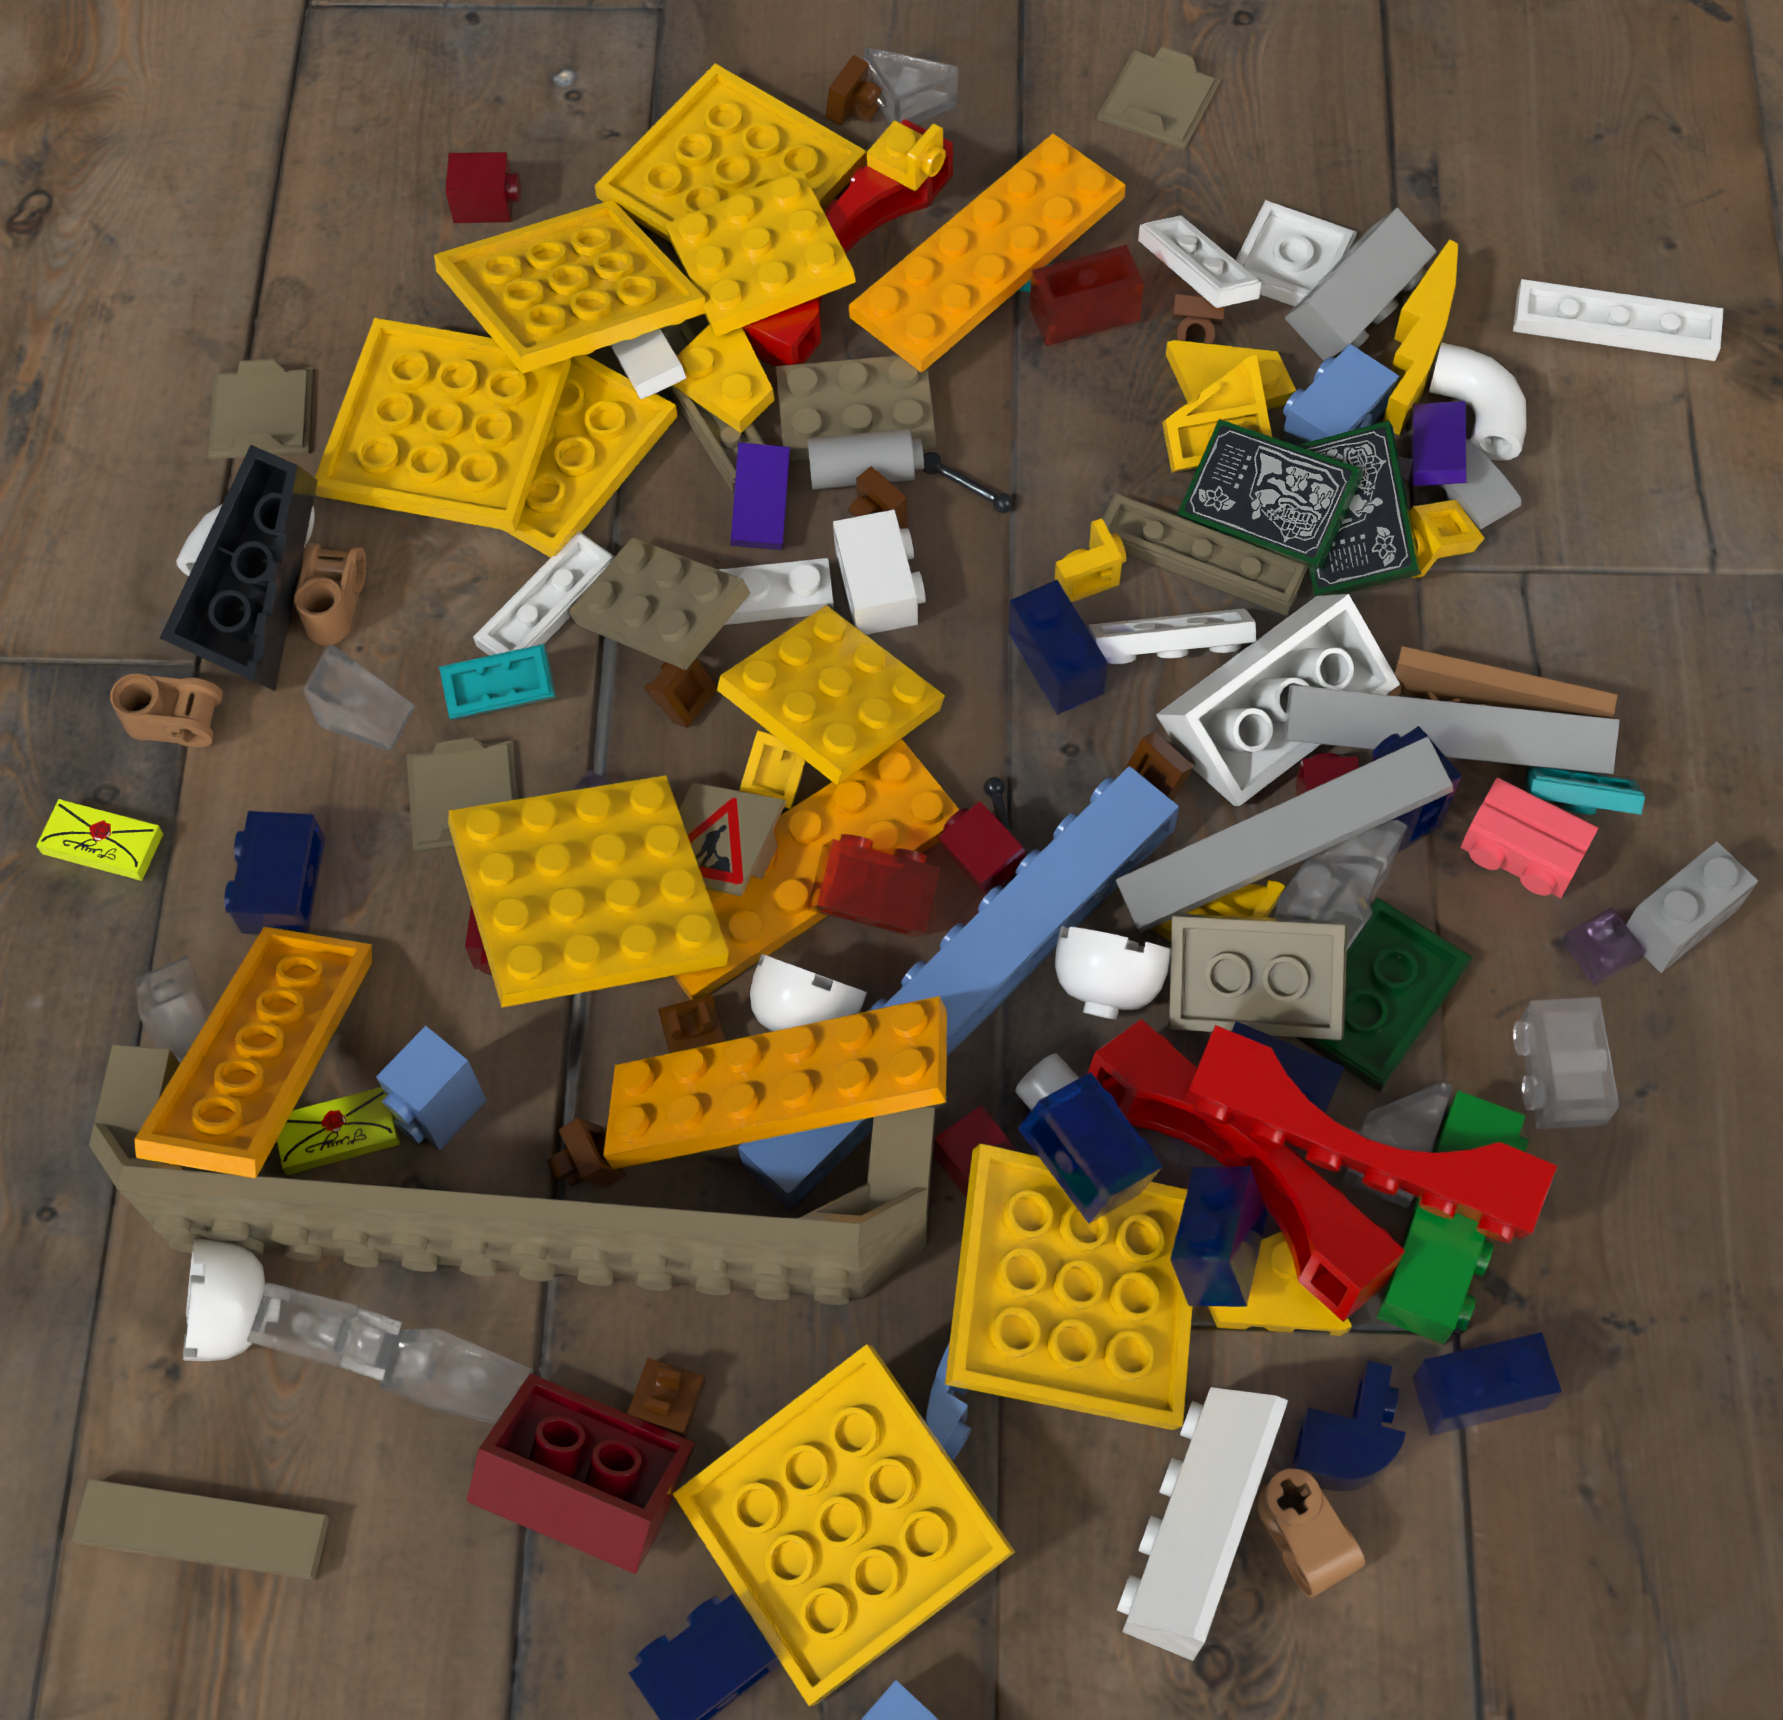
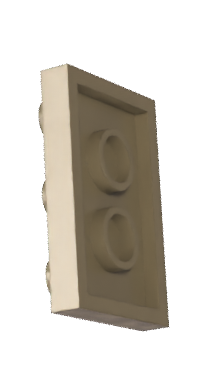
M899 355L776 366L783 447H790L789 461L809 459L807 438L910 429L911 439L921 438L923 449L936 448L928 368L921 373Z
M632 537L597 579L586 589L568 613L576 625L687 670L751 592L742 578Z
M1176 913L1172 916L1169 1029L1212 1032L1214 1026L1217 1025L1238 1034L1342 1040L1344 1037L1348 922Z

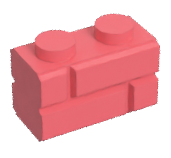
M1497 777L1475 815L1460 848L1468 851L1471 859L1483 868L1489 870L1501 868L1519 877L1522 885L1535 894L1543 896L1553 894L1562 898L1599 827Z

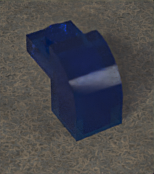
M1372 1361L1367 1362L1359 1375L1351 1418L1308 1407L1300 1422L1291 1469H1301L1309 1473L1318 1482L1321 1489L1340 1492L1362 1488L1383 1474L1401 1449L1406 1432L1382 1426V1422L1392 1424L1398 1402L1399 1388L1389 1386L1392 1366Z

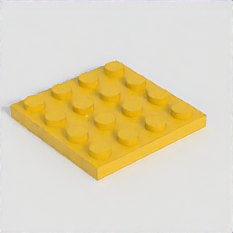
M715 63L595 184V191L599 200L603 202L613 200L632 220L671 243L664 223L800 170L803 171L822 210H824L851 181L855 171L860 166L867 164L866 150Z
M613 200L434 254L436 272L522 374L542 370L551 364L578 355H587L596 349L624 340H632L642 334L669 325H678L687 319L705 314L703 308L705 296Z
M374 318L314 477L318 480L316 496L516 532L571 366V359L551 364L542 370L522 374L493 338Z
M578 355L570 358L571 366L516 532L503 530L550 558L557 556L578 531L582 533L678 417L675 404L657 394L640 399L628 378L587 355Z
M666 775L449 810L448 826L502 1008L727 965L729 951Z
M979 1144L972 1152L945 1385L1169 1430L1182 1427L1202 1193Z
M868 1344L673 1493V1496L808 1706L817 1705L1015 1553L1008 1540L877 1351Z

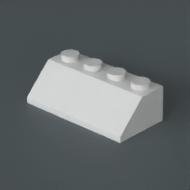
M1350 595L1316 596L1256 640V642L1245 648L1161 710L1156 716L1177 751L1184 758L1195 763L1193 769L1232 805L1240 806L1321 745L1284 740L1289 686L1295 685L1387 695L1399 686L1400 683Z
M1210 1387L1204 1405L1192 1401L1180 1436L1191 1440L1183 1462L1171 1458L1159 1493L1170 1497L1163 1519L1150 1516L1138 1550L1149 1555V1559L1142 1578L1129 1575L1117 1611L1128 1615L1122 1632L1193 1661L1207 1638L1288 1400L1276 1395Z

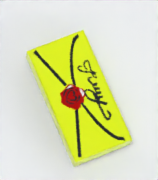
M58 799L36 847L43 855L143 881L164 833L159 825Z
M379 1087L293 1110L277 1139L284 1172L290 1175L400 1145L397 1127L393 1122L395 1117L382 1103V1100L387 1096L383 1088Z

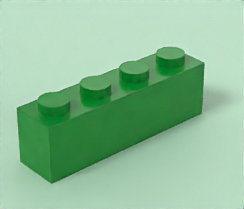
M1458 1090L1446 1112L1433 1153L1472 1150L1497 1142H1502L1525 1152L1529 1139L1519 1134L1526 1115ZM1417 1197L1401 1243L1405 1253L1388 1281L1376 1319L1445 1345L1455 1328L1465 1331L1475 1307L1476 1297L1467 1294L1473 1274L1483 1277L1493 1252L1494 1243L1486 1241V1236L1476 1230L1477 1221L1455 1213L1453 1219L1437 1216L1419 1207L1421 1198Z

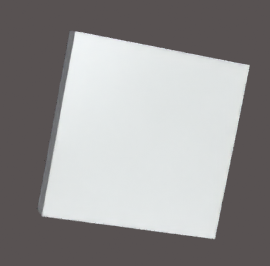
M1265 200L1235 261L1261 282V295L1296 306L1354 245L1357 231Z

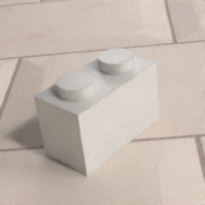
M895 510L833 521L835 552L853 625L865 635L918 625V604L926 602L924 585L920 572L911 573L908 560L914 559L912 539L908 528L899 529Z

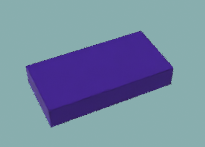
M1466 401L1413 404V486L1467 483Z
M738 442L730 546L782 551L790 447Z

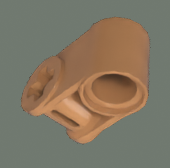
M308 543L302 559V571L297 590L294 594V604L308 638L315 644L326 646L339 643L348 636L352 628L359 593L363 589L366 577V555L363 547H352L349 551L322 549L318 543Z
M136 673L126 675L114 684L110 692V701L126 733L132 738L141 741L178 743L189 747H206L213 741L214 732L210 725L214 709L222 703L223 691L214 683L198 678L178 679ZM149 703L144 709L132 711L141 704Z
M1289 1468L1278 1472L1261 1489L1257 1498L1256 1508L1259 1519L1282 1554L1283 1561L1291 1577L1308 1598L1316 1597L1365 1566L1364 1556L1356 1539L1347 1526L1338 1518L1320 1489L1318 1482L1309 1473L1301 1469ZM1295 1493L1301 1503L1295 1510L1287 1508L1283 1511L1278 1506L1277 1500L1282 1495L1287 1497Z

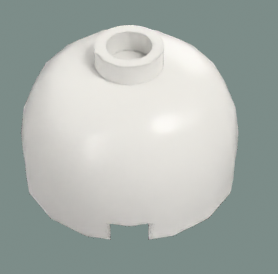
M1061 926L1056 947L1055 968L1059 983L1067 994L1085 1002L1083 1013L1117 1020L1119 1009H1140L1152 1002L1160 992L1168 973L1171 949L1145 942V947L1138 946L1139 943L1128 940V937L1077 927L1066 928Z
M761 954L750 990L753 1013L758 1022L771 1031L860 1013L867 992L764 954Z
M194 1239L186 1308L188 1326L187 1334H184L183 1360L216 1361L234 1357L245 1352L256 1341L262 1321H274L277 1285H265L263 1266L253 1252L236 1243Z

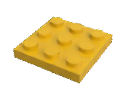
M802 170L664 223L669 239L688 279L705 296L703 308L715 337L856 282L853 268Z
M827 605L720 675L717 688L718 692L836 785H839L940 711L945 697L939 690Z

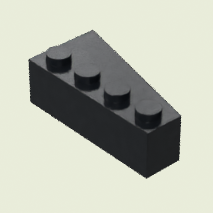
M250 445L159 639L275 691L318 482L317 479L297 464Z

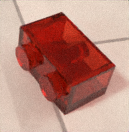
M1126 244L1031 270L1030 310L1043 341L1048 346L1139 321L1144 282Z
M841 834L840 840L832 839L822 846L807 910L909 937H916L926 933L941 869L940 867L925 864L926 855L902 848H895L893 855L872 849L874 843L872 840L851 834Z

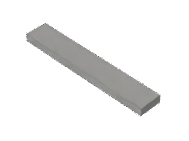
M1291 685L1289 686L1284 740L1395 752L1425 737H1429L1439 757L1614 774L1620 720Z
M1425 737L1116 879V882L1140 933H1143L1172 920V916L1176 913L1185 914L1454 791L1453 785L1429 737Z

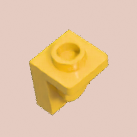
M894 120L867 151V166L916 191L928 176H935L944 163L946 151L943 149V128L933 123L922 135Z
M1457 500L1413 506L1409 511L1421 569V575L1413 576L1412 578L1423 577L1438 558L1474 552L1485 539Z
M1102 518L1091 522L1090 550H1075L1067 554L1062 560L1056 562L1054 591L1062 606L1119 586L1122 563L1126 562L1125 548L1117 533L1110 534Z
M764 728L759 729L755 736L739 791L784 799L786 801L784 807L791 809L806 760Z

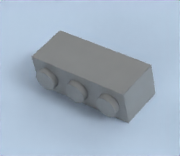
M1397 207L1373 224L1284 318L1323 361L1343 351L1349 344L1358 349L1369 337V334L1364 329L1372 321L1376 325L1379 324L1397 308L1399 303L1394 297L1401 290L1405 294L1420 283L1427 273L1423 266L1437 251Z

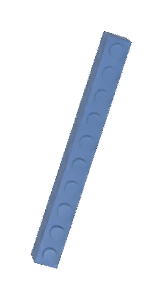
M1130 766L1116 779L1111 776L1106 778L1093 792L1090 798L1091 804L1079 815L1073 812L1064 818L1053 834L1054 840L1042 851L1039 849L1032 850L1019 864L1016 870L1017 876L1005 888H1002L1000 885L994 887L981 901L978 907L979 913L966 926L963 923L956 924L941 941V950L928 963L923 960L917 962L902 979V988L889 1001L884 998L878 1000L868 1011L940 996L947 1009L948 1057L1056 949L1061 926L1066 928L1078 927L1119 887L1116 879L1135 871L1175 831L1179 806ZM874 1117L743 1143L738 1147L742 1166L792 1212L872 1132Z

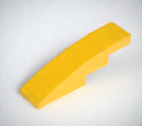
M1450 239L1402 307L1394 339L1402 344L1395 353L1391 371L1399 375L1397 387L1389 397L1383 422L1390 421L1394 433L1399 436L1413 413V404H1418L1423 395L1445 333L1456 286L1458 243Z

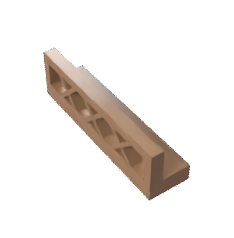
M1404 646L1401 647L1393 671L1400 685L1388 693L1390 696H1400V693L1428 700L1612 719L1615 713L1618 694Z

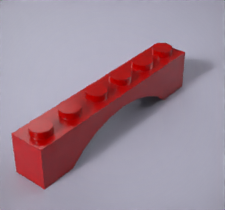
M903 119L901 122L904 126L922 135L927 131L906 119ZM943 138V149L946 151V156L941 169L935 176H928L916 191L867 165L865 167L860 166L855 171L848 189L839 200H832L824 213L845 254L861 238L880 225L904 214L928 208L953 176V142ZM823 295L743 326L742 328L757 358L774 367L805 364L822 342L820 311Z
M1140 1019L1097 1050L1084 1083L1123 1124L1155 1130L1183 1140L1211 1155L1238 1175L1263 1201L1279 1225L1292 1254L1298 1282L1342 1322L1388 1283L1405 1250L1392 1239L1385 1229L1374 1224L1349 1202L1338 1188L1331 1186L1308 1166L1292 1148L1287 1147L1285 1144L1283 1148L1264 1144L1249 1135L1251 1127L1232 1119L1228 1120L1227 1125H1221L1195 1114L1193 1110L1196 1104L1184 1099L1197 1067L1176 1050L1165 1036L1158 1034L1145 1021Z
M1217 1025L1214 1026L1184 1099L1196 1104L1193 1112L1204 1119L1221 1125H1227L1229 1119L1251 1127L1249 1135L1264 1144L1283 1148L1285 1142L1308 1151L1305 1159L1319 1167L1335 1172L1340 1171L1341 1165L1364 1174L1362 1183L1372 1189L1389 1195H1396L1398 1189L1421 1198L1419 1207L1447 1219H1453L1455 1213L1478 1222L1476 1227L1478 1232L1505 1243H1511L1513 1237L1521 1240L1533 1233L1558 1166L1502 1142L1472 1150L1432 1153L1399 1149L1367 1139L1335 1122L1310 1102L1286 1074L1271 1047Z

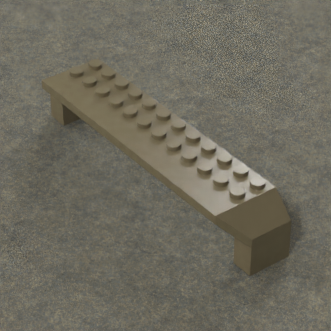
M112 1045L89 1147L121 1194L153 1226L152 1229L169 1243L170 1248L181 1252L192 1253L194 1239L220 1240L236 1243L253 1252L256 1258L262 1257L263 1251L285 1252V1256L289 1259L309 1263L319 1262L321 1255L343 1257L344 1262L360 1267H376L379 1265V1260L400 1261L404 1268L420 1272H433L437 1270V1265L460 1266V1271L463 1273L482 1277L495 1275L496 1269L519 1271L518 1275L520 1277L534 1281H551L554 1279V1274L577 1276L579 1282L594 1286H608L613 1284V1279L636 1280L637 1286L655 1291L670 1290L673 1283L695 1285L696 1291L708 1295H728L731 1293V1288L755 1290L754 1294L757 1297L769 1300H786L790 1298V1293L814 1295V1300L823 1304L844 1305L849 1303V1298H865L927 1247L934 1164L935 1108L921 1107L874 1117L867 1184L798 1219L261 1176L250 1178L232 1174L189 1171L186 1166L136 1158L134 1139L180 1065V1062L170 1049Z

